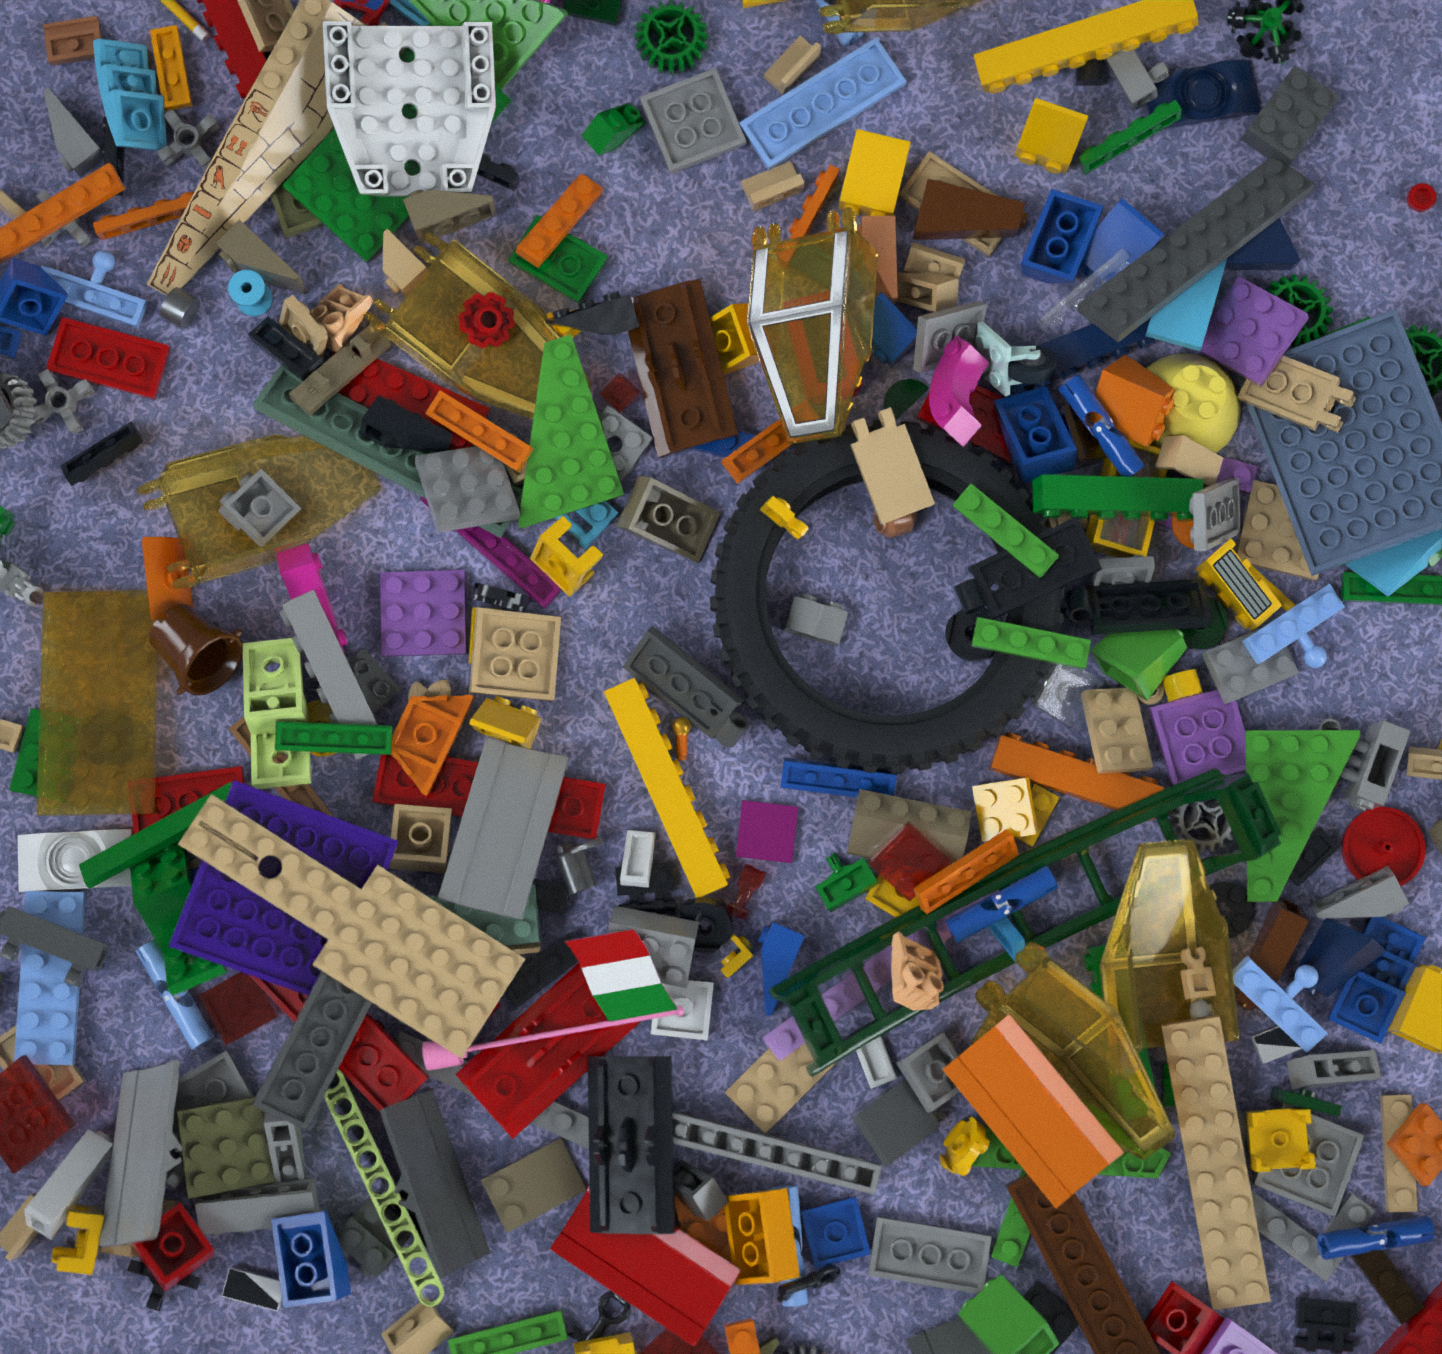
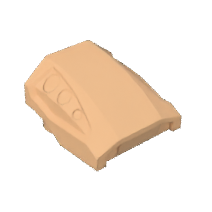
M338 284L319 301L317 307L310 311L312 318L317 323H321L329 336L326 344L327 349L338 352L347 343L371 307L373 300L370 295L363 296Z
M897 932L893 935L891 971L893 999L895 1002L911 1010L933 1009L940 1004L939 993L944 990L941 980L943 974L940 961L934 949L930 950L904 937L902 933Z

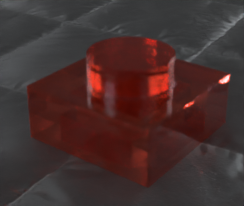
M618 373L600 395L621 413L640 390L622 373Z

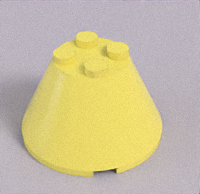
M1192 353L1171 354L1158 359L1146 368L1174 388L1171 397L1174 400L1173 407L1169 414L1165 415L1162 423L1165 425L1163 435L1159 440L1149 444L1150 446L1161 449L1165 436L1181 435L1186 436L1214 453L1219 452L1227 445L1239 424L1241 402L1237 397L1239 394L1237 387L1225 369L1207 357Z

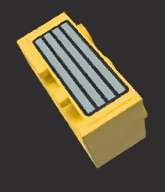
M1230 538L1195 570L1198 572V579H1203L1204 585L1206 587L1211 586L1217 593V600L1225 608L1230 607L1236 613V621L1243 628H1249L1253 631L1276 612L1282 604L1262 578L1257 579L1248 569L1251 566L1248 559L1244 558L1241 560L1232 548L1236 544Z

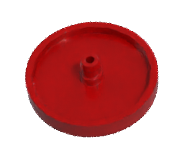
M1376 807L1373 810L1368 809L1365 812L1359 813L1349 822L1342 836V858L1346 868L1356 880H1360L1389 866L1399 885L1402 886L1418 874L1425 859V839L1420 827L1409 815L1395 808Z

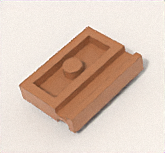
M98 16L43 24L47 59L51 66L95 59L93 41L98 38L102 39Z

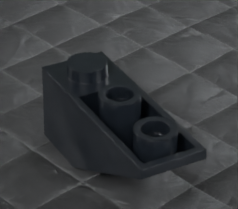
M619 291L603 295L604 300L597 303L594 302V299L578 304L579 309L570 312L569 308L552 312L553 317L545 320L548 325L601 335H617L639 327L630 294L620 295Z
M380 395L377 396L362 417L359 432L362 436L383 447L433 452L449 451L453 436L445 428L432 424L423 419L419 414L410 412L393 400L386 399Z

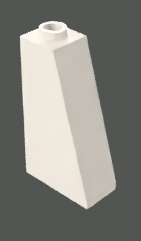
M89 1129L25 1208L26 1224L50 1240L53 1239L67 1219V1209H74L112 1155L113 1144L110 1143L112 1140L109 1136L101 1131L94 1133Z

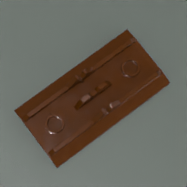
M701 280L685 281L632 297L631 300L639 327L628 330L658 458L660 459L678 451L716 440L739 436Z

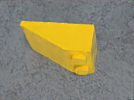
M1035 98L1014 156L1018 157L1024 164L1034 165L1036 163L1044 166L1050 173L1060 174L1062 172L1066 174L1087 122L1088 115Z
M495 696L494 700L486 698L471 718L469 724L478 733L515 746L531 749L542 720L539 716H536L537 710L523 705L520 709L511 707V701L499 696Z

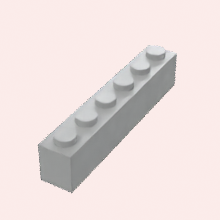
M314 589L282 603L284 610L279 611L286 627L292 625L296 633L292 640L299 653L304 651L308 658V662L304 663L310 678L317 677L321 687L316 690L323 705L329 703L333 711L329 715L331 722L378 725ZM347 753L348 756L353 754L356 760L368 755Z

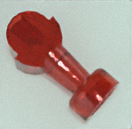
M745 864L736 885L740 888L735 903H728V911L732 915L744 920L747 919L750 911L745 907L753 892L761 886L767 872Z

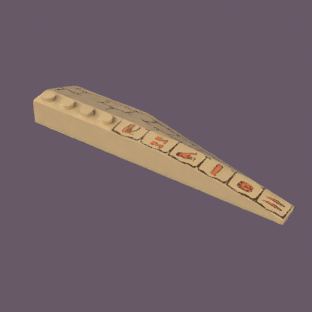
M300 0L198 184L147 283L148 286L166 296L175 287L182 289L194 277L197 271L215 255L214 253L219 249L216 242L239 219L245 223L275 192V189L293 173L295 168L327 137L334 126L326 103L322 22L351 21V26H366L364 23L329 0Z

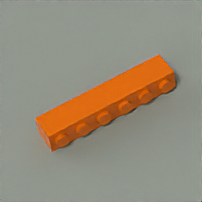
M1006 733V736L1000 735L998 737L988 770L1016 779L1029 777L1032 784H1037L1041 787L1113 810H1118L1164 790V787L1157 785L1158 780L1146 776H1141V779L1130 776L1131 772L1098 774L1094 759L1088 758L1087 762L1076 759L1077 755L1075 753L1060 750V753L1049 750V745L1033 741L1031 745L1022 742L1023 737L1013 733Z

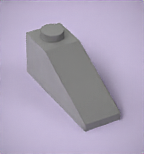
M47 87L44 89V95L56 149L63 156L59 161L69 173L75 170L81 177L103 160L101 149Z
M1386 866L1310 904L1318 918H1353L1393 915L1400 912L1409 902L1389 866Z
M1375 1050L1307 1055L1286 1062L1292 1090L1381 1079Z
M266 1112L264 1126L275 1182L306 1179L301 1128Z

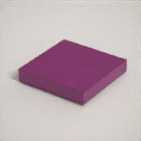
M742 800L735 857L792 864L798 807Z

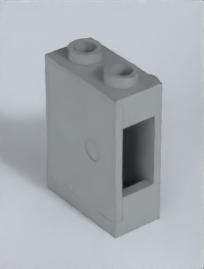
M1386 721L1368 726L1364 740L1358 739L1354 750L1359 751L1358 756L1351 754L1346 765L1352 766L1353 770L1344 767L1340 775L1341 778L1349 780L1342 798L1350 802L1349 807L1365 812L1366 809L1373 810L1376 807L1385 805L1410 735V730Z

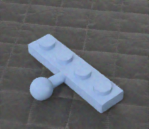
M100 250L93 256L95 270L90 281L43 265L41 266L49 276L68 292V297L64 304L139 329L148 302L101 285L105 273L111 271L115 266V258L111 252Z
M1328 584L1242 640V642L1258 665L1297 639L1305 651V663L1311 668H1320L1325 664L1327 654L1323 648L1313 644L1307 632L1345 606L1331 584Z
M1248 956L1227 975L1247 997L1306 1053L1328 1034L1316 1020L1292 999L1303 988H1311L1317 983L1318 972L1314 967L1310 965L1300 966L1295 972V980L1284 990Z

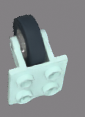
M983 321L978 323V334L976 335L977 351L990 363L982 373V376L1004 396L1010 395V385L1021 383L1038 384L1046 382L1055 376L1057 358L1051 350L1040 346H1010Z

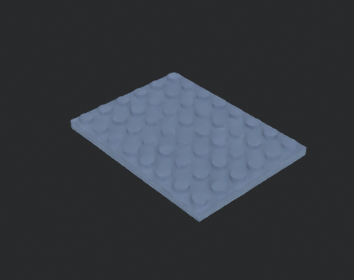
M1397 309L1287 350L1284 356L1339 377L1341 380L1339 387L1353 391V396L1356 397L1351 408L1335 401L1329 412L1341 417L1340 421L1343 422L1339 433L1333 432L1321 424L1314 431L1246 403L1311 576L1441 530L1442 422ZM1235 373L1239 386L1242 388L1246 378Z

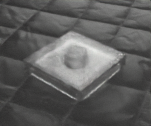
M1053 664L1050 673L1046 674L1041 684V690L1031 704L1068 728L1078 731L1085 718L1080 694L1084 690L1100 689L1103 682L1084 669Z

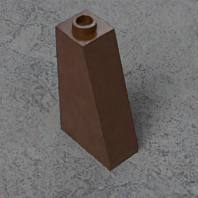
M928 179L912 239L944 240L1015 237L1018 229H1024L1028 213L1023 212L1025 202Z
M1281 897L1278 898L1277 902H1272L1249 955L1276 983L1309 921L1301 906ZM1236 986L1234 994L1236 1000H1239L1238 1004L1250 1011H1253L1254 1008L1262 1011Z

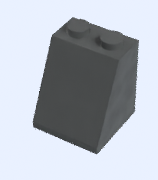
M905 1077L849 1114L885 1168L941 1126L937 1121L941 1117L937 1109L927 1113Z

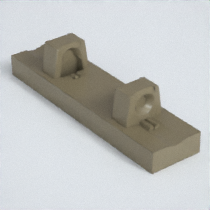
M369 324L289 393L290 399L308 416H311L391 347L390 341L372 324ZM355 349L360 352L361 358L354 352Z

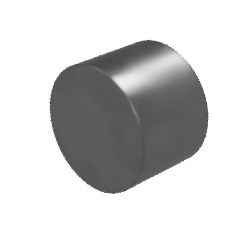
M175 287L166 296L160 309V317L181 329H185L190 325L198 312L200 300L179 287Z

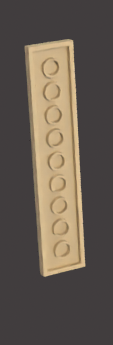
M1214 1015L1161 1024L1212 1309L1219 1310L1271 1302L1220 1016Z

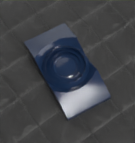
M1223 60L1201 67L1170 69L1168 72L1169 77L1154 84L1157 88L1158 97L1147 103L1149 115L1154 113L1156 107L1165 102L1169 104L1176 100L1180 105L1181 119L1164 129L1260 113L1250 60Z

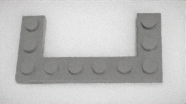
M1236 1108L1242 1143L1244 1145L1247 1140L1245 1114ZM1187 1171L1183 1175L1186 1179H1188ZM1251 1190L1258 1232L1327 1282L1344 1257L1328 1260L1322 1258L1318 1251L1317 1239ZM1349 1193L1339 1207L1336 1217L1333 1216L1322 1233L1354 1227L1364 1228L1376 1211L1354 1194Z

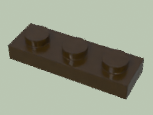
M1372 1250L1350 1256L1399 1324H1403L1425 1308L1383 1250Z

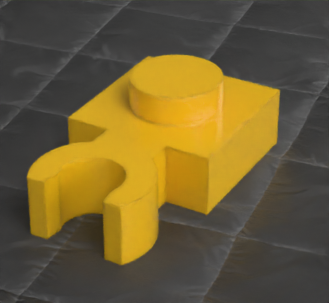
M772 496L764 503L760 510L781 528L785 527L797 540L803 537L809 527L794 517L795 514L790 510L791 506L785 500Z

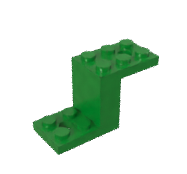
M180 840L130 867L133 904L163 952L167 989L172 996L226 973V966L168 946L193 884L188 850L178 845Z

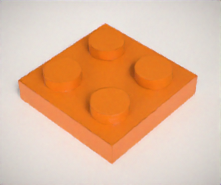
M1419 1103L1386 1145L1421 1186H1429L1442 1170V1121L1427 1103Z

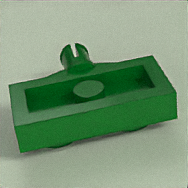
M833 853L831 854L832 858L830 856L826 858L833 873L827 880L815 887L827 909L833 912L880 883L864 857L852 865L843 866L837 854Z

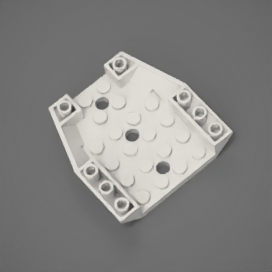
M323 21L327 110L359 193L382 197H408L410 193L416 190L471 193L496 108L492 22H464L462 26H351V21ZM402 48H409L413 51L414 60L412 62L405 63L400 59L399 51ZM411 104L416 108L417 116L414 119H407L402 115V107L404 105ZM409 160L417 162L420 167L419 173L415 176L407 174L404 169L405 163Z

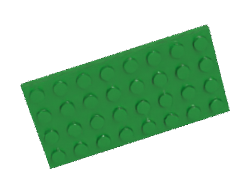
M406 48L399 57L403 62L410 63L414 60V53L411 49ZM496 85V108L492 122L512 101ZM406 104L402 107V115L407 119H414L417 116V110L413 105ZM335 128L282 185L290 195L365 263L383 245V232L388 229L393 234L409 216L403 199L408 197H382L359 193ZM413 160L407 161L404 165L406 173L411 176L417 175L420 171L418 163Z

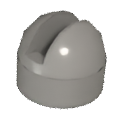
M1331 718L1325 719L1319 725V730H1324V728L1342 730L1341 724Z
M1197 998L1192 1001L1190 1005L1191 1019L1214 1016L1211 1002L1204 998Z

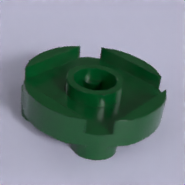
M1207 596L1212 618L1211 627H1202L1203 629L1201 630L1198 628L1178 629L1184 634L1183 639L1188 647L1187 649L1206 650L1219 643L1223 638L1228 626V616L1225 608L1218 600Z

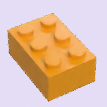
M787 1188L744 1192L725 1196L728 1200L724 1210L731 1261L733 1265L741 1269L735 1285L775 1283L800 1277Z

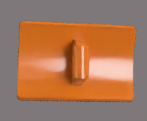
M143 537L141 541L151 620H165L168 616L164 612L176 605L187 604L193 608L185 539Z

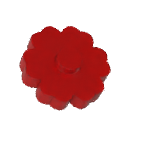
M493 292L487 293L484 297L476 293L463 302L465 311L459 313L457 318L459 331L468 334L467 341L469 344L482 349L488 346V344L498 347L509 339L507 329H511L515 325L514 311L509 307H505L506 301L504 297L497 296Z

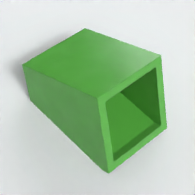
M1178 629L1108 634L1090 652L1102 673L1145 700H1148L1188 647L1183 639L1184 634Z
M1002 1274L989 1280L984 1285L983 1290L975 1298L967 1300L958 1312L964 1324L990 1354H1049L1059 1345L1046 1320Z

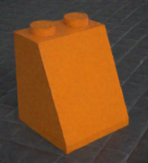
M1126 355L1102 370L1095 392L1096 398L1113 420L1114 427L1126 438L1146 447L1153 441L1159 440L1165 430V425L1162 424L1165 415L1169 414L1174 404V400L1171 399L1174 388ZM1090 412V422L1096 423L1103 418L1097 412Z

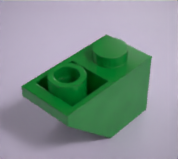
M626 103L599 112L581 136L600 156L614 151L647 122L640 115L637 108L630 103Z

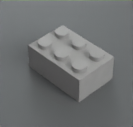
M614 906L608 933L634 929L646 945L661 983L687 988L699 922Z

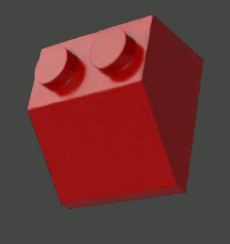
M1171 1281L1144 1324L1152 1339L1172 1354H1202L1225 1318Z

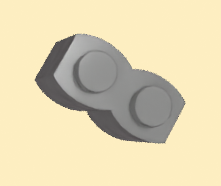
M800 594V597L794 596L784 632L838 647L848 612L843 610L844 606L835 602H827V605L816 602L817 598L807 594Z

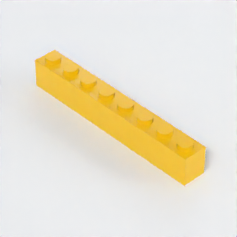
M1142 0L973 55L984 93L990 92L995 94L1004 91L1006 86L1012 84L1024 85L1031 82L1032 78L1041 75L1043 77L1053 76L1060 69L1066 67L1072 69L1081 67L1086 64V61L1097 58V60L1109 58L1116 51H1132L1137 49L1140 44L1148 41L1157 43L1165 40L1167 35L1173 33L1185 34L1191 32L1195 26H1199L1198 14L1194 0Z
M632 678L605 690L604 694L695 897H704L728 886L726 880L731 878L724 862L718 864L714 854L719 852L713 837L707 838L703 828L707 826L701 810L695 812L691 804L696 799L690 786H683L679 776L683 775L684 772L678 759L672 761L668 750L672 749L671 743L666 733L662 735L659 733L656 725L661 723L655 708L649 709L645 699L649 698L643 682L637 684L636 679Z

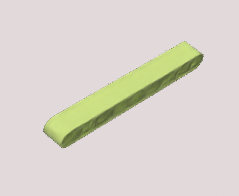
M338 1069L335 1075L340 1080L339 1084L333 1089H327L324 1095L326 1104L418 1300L426 1307L436 1306L444 1296L441 1281L407 1209L398 1204V1201L402 1200L400 1194H395L394 1192L396 1186L349 1086ZM342 1100L348 1101L352 1105L351 1111L346 1115H340L335 1111L336 1104ZM354 1126H358L364 1131L363 1138L356 1142L351 1141L347 1137L349 1129ZM367 1152L373 1153L377 1159L375 1165L370 1168H365L360 1164V1157ZM385 1179L389 1183V1189L386 1193L376 1194L372 1190V1184L375 1180ZM390 1205H396L401 1209V1216L396 1221H389L384 1215L386 1208ZM404 1231L410 1232L414 1237L413 1244L407 1248H402L397 1243L398 1235ZM415 1258L423 1259L427 1265L425 1272L420 1275L412 1273L409 1268L411 1261ZM427 1285H434L439 1289V1297L433 1302L426 1301L422 1296V1290Z

